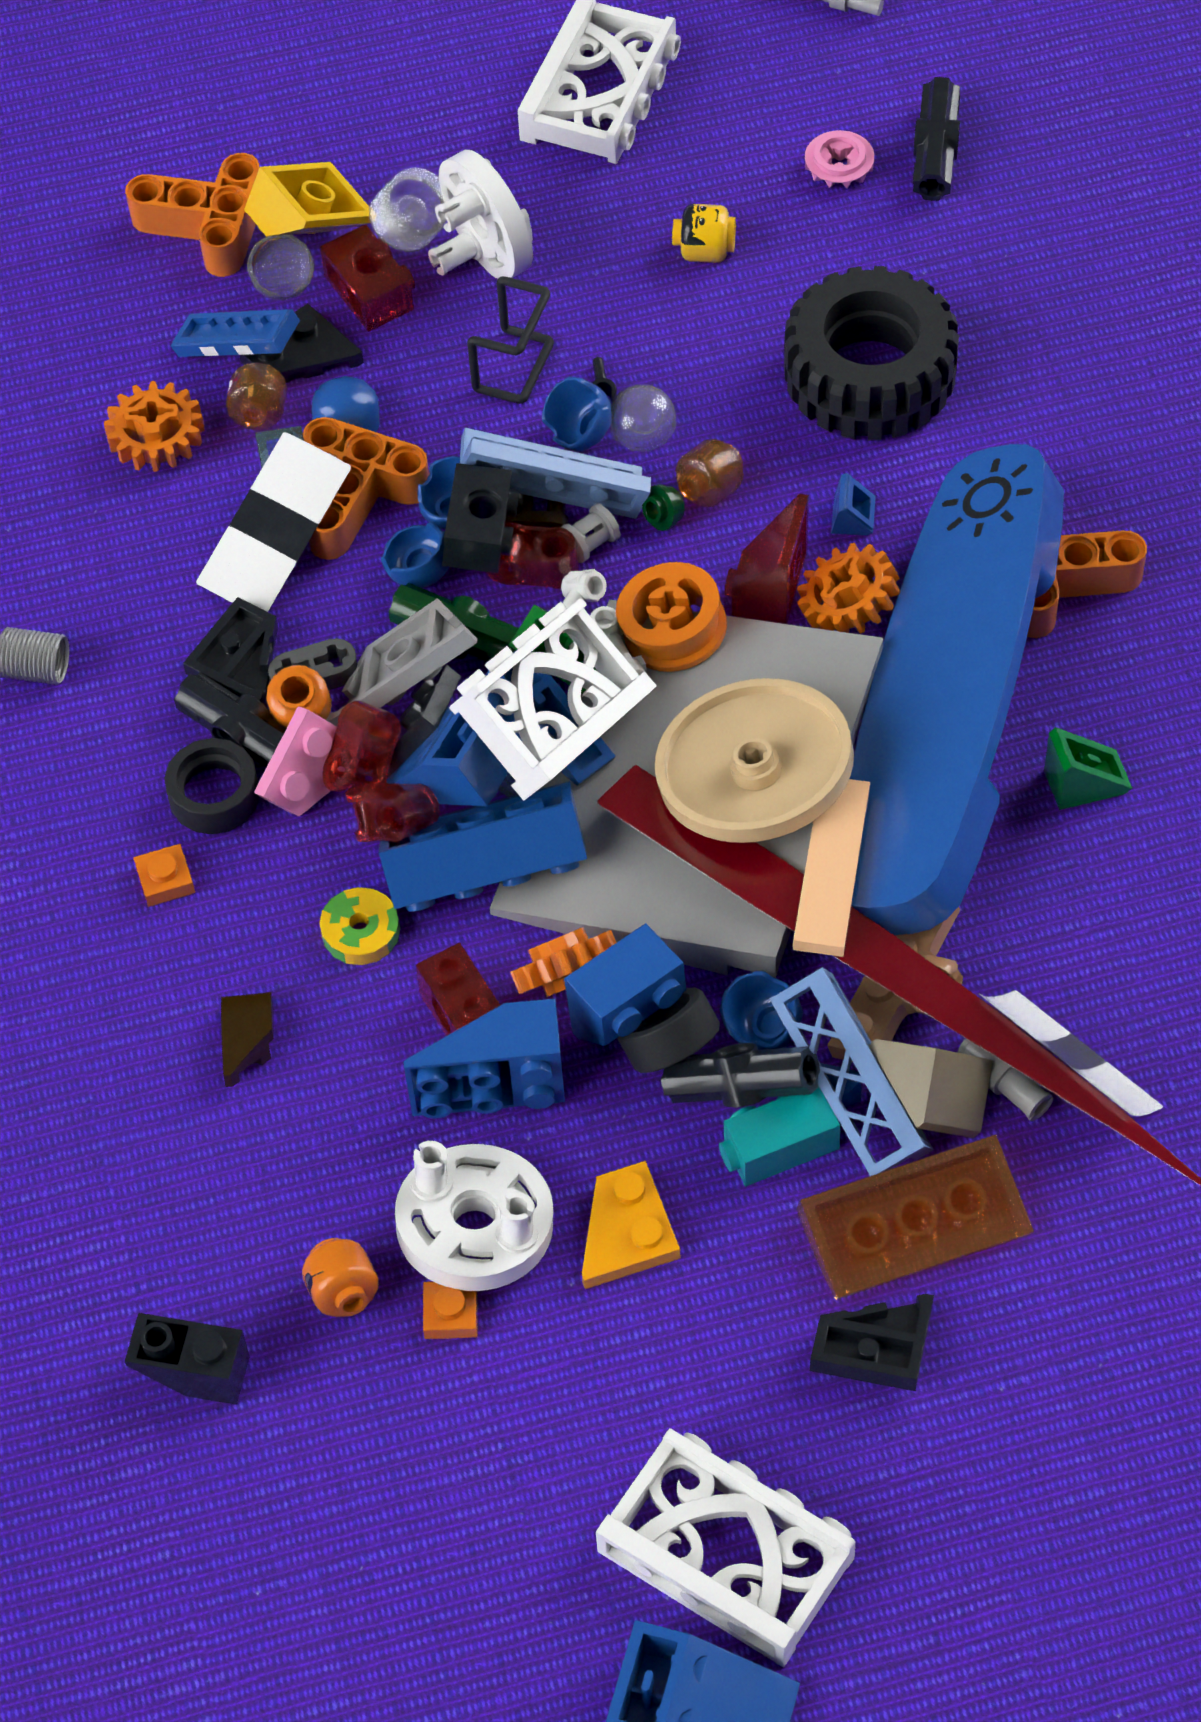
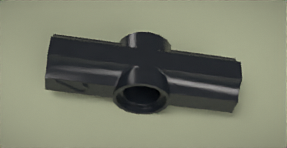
M934 77L931 82L923 84L920 117H916L913 152L916 162H914L913 192L920 194L924 200L939 201L944 195L950 194L953 160H957L960 120H957V115H959L960 86L955 85L951 82L950 78Z
M201 672L197 675H188L181 682L179 691L174 698L176 709L210 730L213 738L230 740L243 747L252 759L266 768L287 729L276 722L266 706L254 696L244 693L238 697Z
M739 1043L723 1047L714 1053L691 1055L665 1068L661 1077L664 1095L669 1096L673 1103L722 1100L724 1106L736 1108L758 1103L767 1097L811 1094L818 1088L820 1067L817 1054H813L809 1046L758 1050L757 1045L754 1043Z

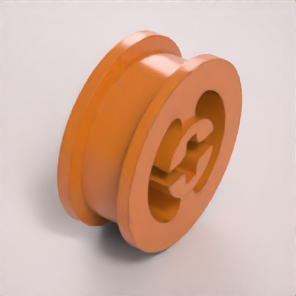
M668 562L643 570L625 585L617 600L616 617L619 627L623 632L627 649L632 657L641 655L646 663V667L652 670L674 672L702 663L719 648L727 631V617L714 579L702 568L689 563ZM691 605H698L699 607H701L698 615L695 618ZM648 616L653 627L652 629L643 627Z

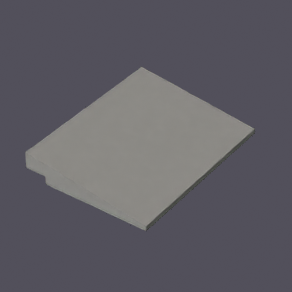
M609 599L607 606L616 610L617 600ZM693 611L694 618L699 612ZM649 616L643 624V627L646 629L653 628ZM726 616L727 631L723 642L702 663L674 672L656 671L646 667L647 670L645 672L656 684V687L600 736L616 757L578 786L563 773L559 772L540 788L570 781L586 846L587 859L579 861L580 866L565 873L552 874L550 869L532 873V878L529 881L519 885L503 886L501 881L490 906V915L563 934L584 927L588 939L612 930L616 942L646 923L685 965L728 975L729 969L732 966L751 972L765 971L776 978L792 931L791 929L752 906L597 804V800L634 765L639 766L656 777V751L663 733L672 720L685 707L704 694L739 681L762 678L784 679L802 683L820 691L830 698L843 713L848 723L854 746L863 719L874 673L883 649V638ZM621 635V639L625 644L624 635ZM581 693L582 702L586 706L593 708L590 698L582 697ZM813 822L787 835L756 843L804 874Z

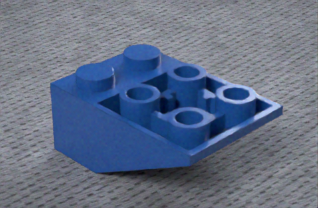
M498 693L488 694L487 700L494 708L498 705H504V700ZM447 707L438 728L389 777L377 797L380 801L488 806L490 801L496 796L500 785L509 772L459 712L455 715ZM499 713L504 721L515 722L514 714L503 715Z
M545 999L504 1003L404 1060L412 1116L423 1115L428 1118H442L450 1113L465 1111L488 1114L507 1107L527 1106L533 1109L549 1107L553 1103L565 1102L556 1000Z
M635 1620L606 1722H790L800 1683L691 1634Z

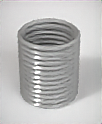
M6 627L1 632V678L5 677L59 685L64 680L69 662V641L64 634L23 630L13 627Z

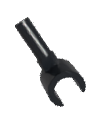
M596 357L592 361L595 381L592 383L601 388L612 399V407H615L617 405L616 385L612 380L606 378L603 358Z

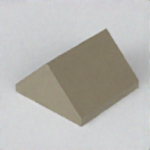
M875 1039L869 1044L871 1051L916 1128L974 1138L981 1132L993 1060L938 1048Z

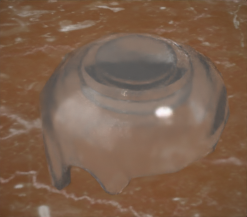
M292 234L267 236L253 246L247 262V272L254 289L266 298L278 301H287L301 295L310 285L315 269L314 258L311 256L309 248Z
M634 384L620 391L611 404L612 424L609 428L612 438L631 451L650 452L664 445L671 437V434L675 432L677 417L674 404L662 389L653 385Z

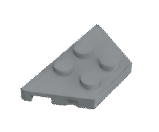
M438 598L365 648L357 663L356 670L349 677L342 690L349 698L347 705L336 712L330 713L326 720L338 728L347 731L385 704L393 705L398 702L409 688L421 680L429 681L434 678L446 663L475 645L477 638Z

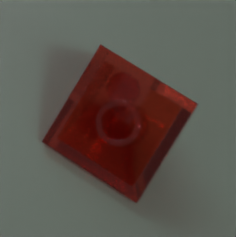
M798 494L742 551L737 569H729L725 583V596L732 597V616L788 624L808 550L809 495Z

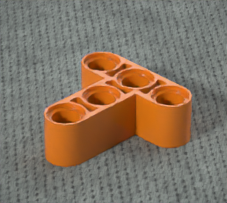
M236 153L230 155L222 162L215 182L151 174L136 176L128 182L125 189L134 228L144 233L200 240L206 270L218 277L233 275L243 265L256 226L255 222L244 211L260 164L257 158L251 154Z
M316 418L305 426L303 431L305 442L351 466L348 475L309 540L310 550L315 556L326 560L337 559L343 556L350 548L378 497L407 505L419 503L417 495L418 485H423L429 475L427 456L422 448L415 444L333 418Z
M1124 530L1061 535L1055 580L1046 593L1035 598L1027 637L1041 638L1052 632L1056 624L1059 598L1125 593L1136 589L1143 578L1147 553L1145 540L1137 533Z

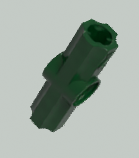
M410 583L406 585L401 584L393 595V601L388 613L390 621L399 625L438 598L477 638V643L455 657L456 659H463L470 654L488 662L506 646L512 652L516 651L509 646V643L519 628L491 617L486 608L471 597L457 596L452 601Z

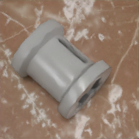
M600 503L593 505L589 509V514L573 525L564 524L558 530L564 548L579 563L588 560L590 552L606 541L615 542L621 536L619 525L614 516ZM593 529L594 532L586 537L585 534Z

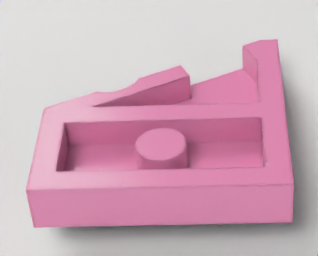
M298 706L254 793L285 811L300 817L374 755L376 749L310 710Z

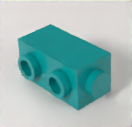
M818 1085V1088L811 1094L779 1096L777 1100L759 1107L747 1106L739 1109L729 1119L724 1120V1141L719 1143V1150L729 1172L737 1170L746 1187L838 1150L840 1147V1123Z

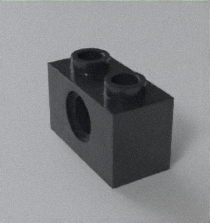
M456 463L444 535L442 566L499 573L501 555L510 556L514 528L506 527L507 517L516 518L519 490L511 489L512 470Z

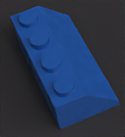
M570 781L538 789L524 801L519 795L492 801L488 806H473L381 830L379 856L394 909L406 906L407 911H419L429 908L436 903V898L454 894L456 899L469 898L484 891L483 886L501 881L503 886L519 885L529 881L532 878V873L550 869L552 874L565 873L580 866L579 861L587 859L586 846Z

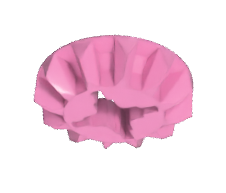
M836 130L823 133L814 138L805 151V169L811 171L814 181L825 180L829 188L835 183H842L848 189L852 181L863 183L866 174L873 171L874 150L871 144L862 136L850 131ZM835 158L836 160L841 161L846 158L847 164L844 165L843 163L838 162L833 165L832 159Z

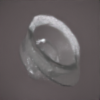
M404 169L396 174L374 197L369 207V219L374 231L383 242L394 249L404 252L420 251L443 229L447 221L440 224L435 213V207L438 204L444 203L439 177L425 169Z

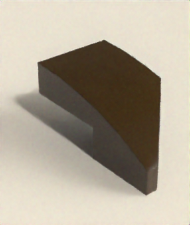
M271 992L221 997L222 1059L225 1087H233L239 1083V1073L251 1064L258 1063L263 1065L271 1059L269 1042L274 1039V1007Z

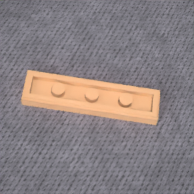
M849 779L836 802L813 821L793 939V950L839 957L844 956L870 782Z

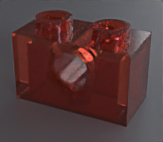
M366 224L320 246L325 278L368 332L414 310L412 290L415 289V281L411 272L405 265L399 266L385 239L383 237L376 238Z
M460 942L415 965L420 995L446 1036L500 1006Z

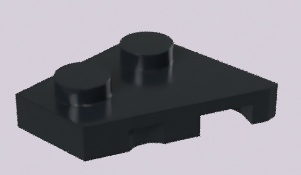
M308 303L295 311L300 322L281 353L239 355L240 362L268 387L289 383L291 380L299 377L310 378L323 375V367L348 361L350 368H354L364 363L362 351Z
M237 597L183 662L185 674L197 675L201 672L236 696L240 697L244 693L250 694L265 705L269 683L268 668L273 660L278 631L276 616Z
M445 665L434 678L429 681L421 680L416 685L410 695L414 701L402 713L398 720V726L370 767L369 771L385 782L438 728L461 675L448 665Z
M917 1295L916 1303L890 1309L887 1308L886 1302L865 1306L856 1312L843 1310L820 1315L809 1371L916 1391L934 1295Z

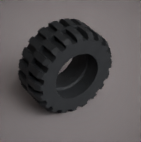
M858 266L848 268L846 274L839 275L838 272L827 275L823 278V284L819 285L816 282L803 292V298L800 297L795 301L790 310V318L786 321L784 376L787 382V391L792 401L799 404V410L808 419L813 420L817 418V425L829 432H832L833 429L839 430L842 437L855 439L856 435L868 436V441L881 440L882 435L891 434L893 438L908 433V428L913 426L916 430L930 422V414L932 416L939 414L945 407L947 398L952 395L955 386L959 343L956 316L950 311L949 303L940 293L934 295V287L923 279H920L918 282L913 280L911 273L900 269L897 273L888 272L885 266H874V270H862V267ZM875 341L892 345L906 355L886 364L864 365L849 361L836 352L853 343Z

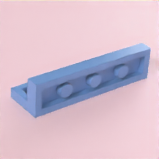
M465 428L461 436V464L512 470L511 489L519 490L520 494L588 509L596 503H600L611 514L634 519L637 518L642 509V504L650 494L651 477L642 476V467L470 428Z
M822 967L770 998L796 1047L809 1046L810 1051L813 1054H817L822 1035L841 1040L846 1051L840 1071L822 1067L819 1062L818 1085L871 1178H877L909 1158L918 1160L934 1150L923 1130L916 1128L871 1051L869 1044L872 1041L831 972ZM812 990L820 1004L815 1027L796 1022L787 1006L788 1003ZM826 1017L829 1019L835 1032L823 1029ZM801 1030L813 1033L810 1045ZM852 1061L861 1076L849 1074ZM827 1074L839 1077L836 1089H834ZM847 1079L866 1084L872 1094L866 1116L847 1111L841 1100ZM877 1106L880 1108L886 1121L874 1118ZM852 1119L864 1122L861 1134ZM873 1124L892 1129L902 1147L876 1162L867 1146Z

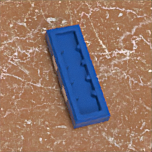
M293 309L189 314L173 340L171 347L178 357L281 353L300 319Z

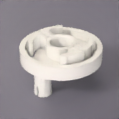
M463 150L443 161L439 168V184L444 203L438 204L435 207V213L440 224L445 221L448 222L443 226L447 232L456 229L459 235L428 251L432 266L434 268L439 264L441 266L437 268V273L443 276L448 271L472 258L477 260L489 274L497 279L502 276L513 278L529 269L533 261V237L529 215L526 209L520 210L510 189L493 168L490 161L472 150Z
M436 1141L420 1143V1151L414 1150L413 1160L415 1168L402 1183L395 1206L397 1238L400 1248L409 1263L429 1280L445 1287L464 1291H483L499 1288L520 1279L531 1271L544 1256L553 1232L552 1196L540 1172L530 1162L516 1153L492 1145L467 1144L446 1149L441 1143ZM518 1180L526 1186V1188L530 1192L531 1197L527 1194L526 1190L522 1187ZM468 1211L484 1212L494 1220L490 1225L475 1230L466 1229L456 1223L457 1218ZM414 1215H422L425 1225L427 1226L431 1234L434 1237H436L435 1239H433L426 1231L421 1221V1217H415L412 1223V1217ZM468 1255L473 1257H493V1259H472L467 1258L466 1256Z

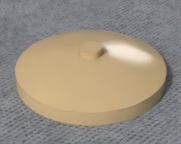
M773 678L750 679L731 683L704 694L685 707L672 720L658 744L655 756V775L666 807L688 829L702 836L720 841L758 842L787 835L808 825L825 813L836 802L851 776L854 762L853 743L848 723L843 713L830 698L820 691L790 680Z

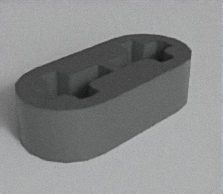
M338 638L328 639L276 656L270 662L268 668L269 679L271 681L273 676L283 668L301 665L316 670L325 680L328 690L341 687L347 683L349 677L357 668L356 652L351 643ZM338 658L342 665L334 667L329 660Z

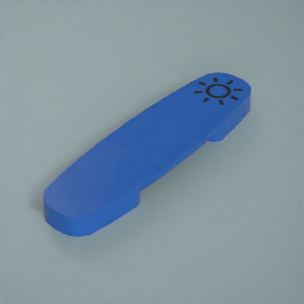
M1027 444L1002 445L974 452L959 461L945 476L910 560L872 680L858 735L853 768L849 778L870 782L851 906L893 935L914 934L930 930L947 920L960 906L980 860L1000 803V795L988 778L1004 728L1020 669L1035 598L1046 593L1055 580L1063 523L1064 489L1039 450Z

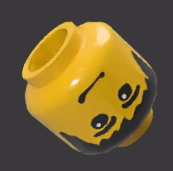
M688 204L683 211L682 219H673L672 245L681 246V254L686 261L720 263L725 260L727 252L734 253L736 217H729V212L725 206Z

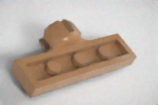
M959 907L947 920L930 930L914 934L895 935L963 986V976L958 970L957 962L936 956L960 912ZM864 976L850 1002L871 1041L875 1039L892 1041L902 1020L908 1014L920 1013L927 1015L867 976ZM831 1038L827 1046L832 1057L843 1060L846 1051L841 1040Z

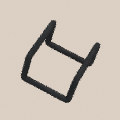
M502 276L497 279L496 283L500 327L503 332L520 337L516 346L477 336L470 337L467 341L471 385L477 393L522 404L528 400L554 345V340L551 336L534 332L551 293L545 286ZM506 286L540 294V298L525 329L509 325ZM529 340L545 343L520 395L480 384L477 346L517 356L524 352Z

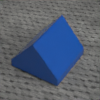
M848 473L841 475L834 495L831 534L867 536L873 533L876 496Z

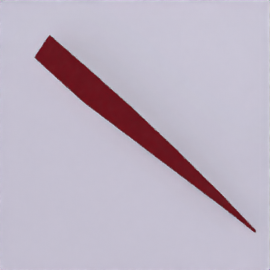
M637 765L629 769L597 800L598 805L795 932L804 874L756 842L720 841L702 836L688 829L666 807L656 777ZM851 906L844 956H834L835 958L872 979L975 1045L988 1051L1091 1117L1109 1126L1201 1186V1178L1174 1156L1120 1107L1029 1037L1008 1018L918 954L895 935Z

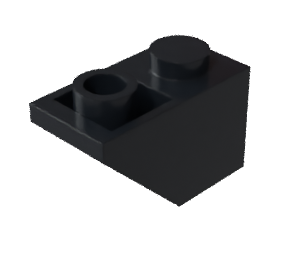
M138 1313L126 1354L125 1364L131 1369L184 1396L237 1405L250 1355L243 1331L240 1329Z

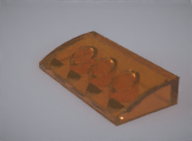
M997 1135L801 1199L796 1209L815 1258L835 1300L1031 1235L1034 1232Z

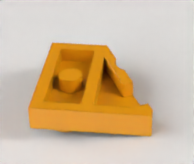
M646 1161L596 1176L582 1268V1283L585 1289L681 1258L680 1247Z

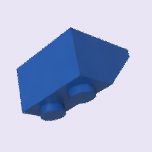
M646 923L564 978L572 1033L579 1040L606 1046L619 1036L624 1037L631 1034L638 1028L642 1020L660 1008L665 1009L672 1006L681 997L682 993L686 991L684 962Z

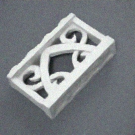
M576 0L518 108L520 141L536 145L538 140L607 157L608 162L617 164L623 151L630 150L633 144L635 127L639 119L645 120L647 117L651 96L654 90L661 89L669 60L674 61L677 58L681 37L676 35V19L666 16L664 20L597 3L596 0ZM631 38L639 39L628 43L625 47L622 45ZM643 41L652 43L648 52L637 51L638 48L643 46ZM585 50L594 52L592 57H584L583 54ZM610 58L618 67L625 82L607 92L586 98L585 86L573 74L574 71L594 69L604 64ZM572 89L577 93L578 97L572 100V93L566 96L562 94L564 90ZM592 116V122L598 128H600V121L602 119L609 118L613 121L609 129L605 131L584 125L583 118ZM565 119H574V122H570Z
M582 598L578 599L568 609L562 602L553 607L539 619L545 628L540 631L535 623L512 641L518 650L513 653L506 646L485 664L490 671L487 676L478 669L457 687L463 696L449 707L455 715L458 712L462 715L516 780L511 786L523 801L553 779L656 687V684L645 671L638 675L586 612L584 607L587 604ZM561 633H567L573 640V643L569 645V650L562 647L559 642ZM544 641L547 653L531 652ZM578 648L584 654L583 663L576 661L579 654ZM513 667L511 682L500 678ZM534 673L549 674L571 681L568 689V706L578 727L563 715L555 712L541 711L535 713L532 691ZM582 687L586 689V691L582 694V697L585 696L590 698V700L593 703V708L586 706L582 702ZM498 693L503 698L504 705H498L494 708L487 700L488 694ZM499 713L503 715L514 714L515 722L504 721ZM539 724H549L554 727L557 739L550 737L547 731L548 726L540 729Z
M669 1428L663 1436L662 1442L612 1514H608L596 1530L597 1551L784 1668L808 1626L845 1570L854 1560L856 1542L851 1538L850 1531L837 1520L830 1517L818 1518L805 1510L803 1503L789 1491L781 1488L774 1491L757 1481L756 1474L746 1465L735 1460L727 1463L712 1454L709 1445L698 1436L691 1433L681 1435ZM683 1468L698 1477L700 1483L695 1489L689 1490L685 1489L678 1480L677 1496L682 1504L673 1507L663 1495L661 1483L663 1477L668 1472ZM714 1488L718 1489L724 1494L713 1495ZM651 1496L652 1501L661 1514L651 1519L637 1531L628 1527L646 1500ZM747 1517L759 1544L763 1567L746 1563L734 1564L723 1568L713 1577H709L701 1572L703 1545L698 1532L692 1524L716 1518ZM773 1523L785 1530L778 1537ZM678 1530L686 1537L691 1546L690 1553L682 1558H678L668 1551L672 1544H681V1539L674 1533ZM805 1542L821 1552L823 1565L816 1574L804 1578L782 1574V1566L786 1568H799L809 1561V1558H799L793 1553V1547L797 1543ZM738 1578H752L763 1581L762 1587L747 1581L751 1592L745 1597H741L731 1590L732 1582ZM782 1588L806 1593L786 1624L776 1618Z

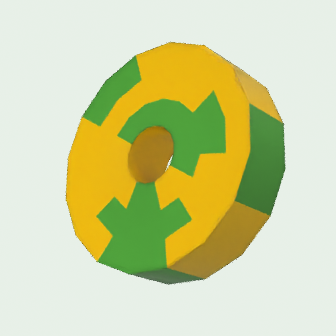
M357 887L348 889L331 898L322 910L319 923L325 948L334 958L346 964L354 965L374 963L388 955L397 944L400 933L397 910L394 909L393 902L387 895L371 888ZM357 923L367 924L363 929L352 928Z

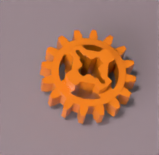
M151 381L149 389L142 391L138 385L132 386V396L117 395L119 407L108 406L109 420L104 421V428L111 453H118L119 461L122 464L133 459L135 470H140L145 463H151L153 471L157 472L159 471L160 464L166 461L172 468L177 467V456L181 455L190 459L192 457L190 445L201 446L202 444L200 433L205 431V425L198 400H191L190 392L187 389L176 394L174 383L169 382L164 389H158L156 382Z
M851 543L846 553L841 554L840 550L835 547L832 549V558L826 561L824 558L818 557L816 559L818 569L816 571L805 570L803 573L808 583L797 586V591L801 596L797 604L811 628L832 631L836 629L839 632L849 633L850 628L855 627L862 634L865 632L866 622L871 620L873 623L879 624L881 618L878 613L881 610L888 611L894 608L889 597L900 594V589L896 584V581L900 578L892 562H890L883 550L877 553L871 544H868L860 552L856 543Z
M582 927L529 949L528 953L532 963L515 969L510 974L519 994L542 985L548 997L565 990V977L617 942L612 930L588 939L586 931Z

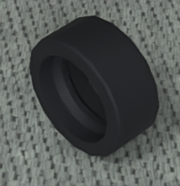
M216 738L194 741L180 749L168 763L164 780L171 811L180 824L194 832L217 834L231 831L245 823L256 810L260 796L254 793L258 785L254 761L243 747L234 742ZM216 768L230 770L239 775L241 780V786L238 790L222 802L212 804L197 803L187 798L184 792V787L190 779L205 770Z
M687 988L672 1006L658 1009L642 1020L638 1028L631 1034L624 1037L619 1036L617 1039L634 1069L640 1073H650L668 1068L700 1050L719 1031L720 1022L703 991L697 988Z

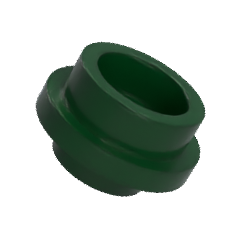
M657 484L650 487V494L642 504V510L646 520L654 528L666 531L672 529L683 518L685 506L683 498L676 488Z

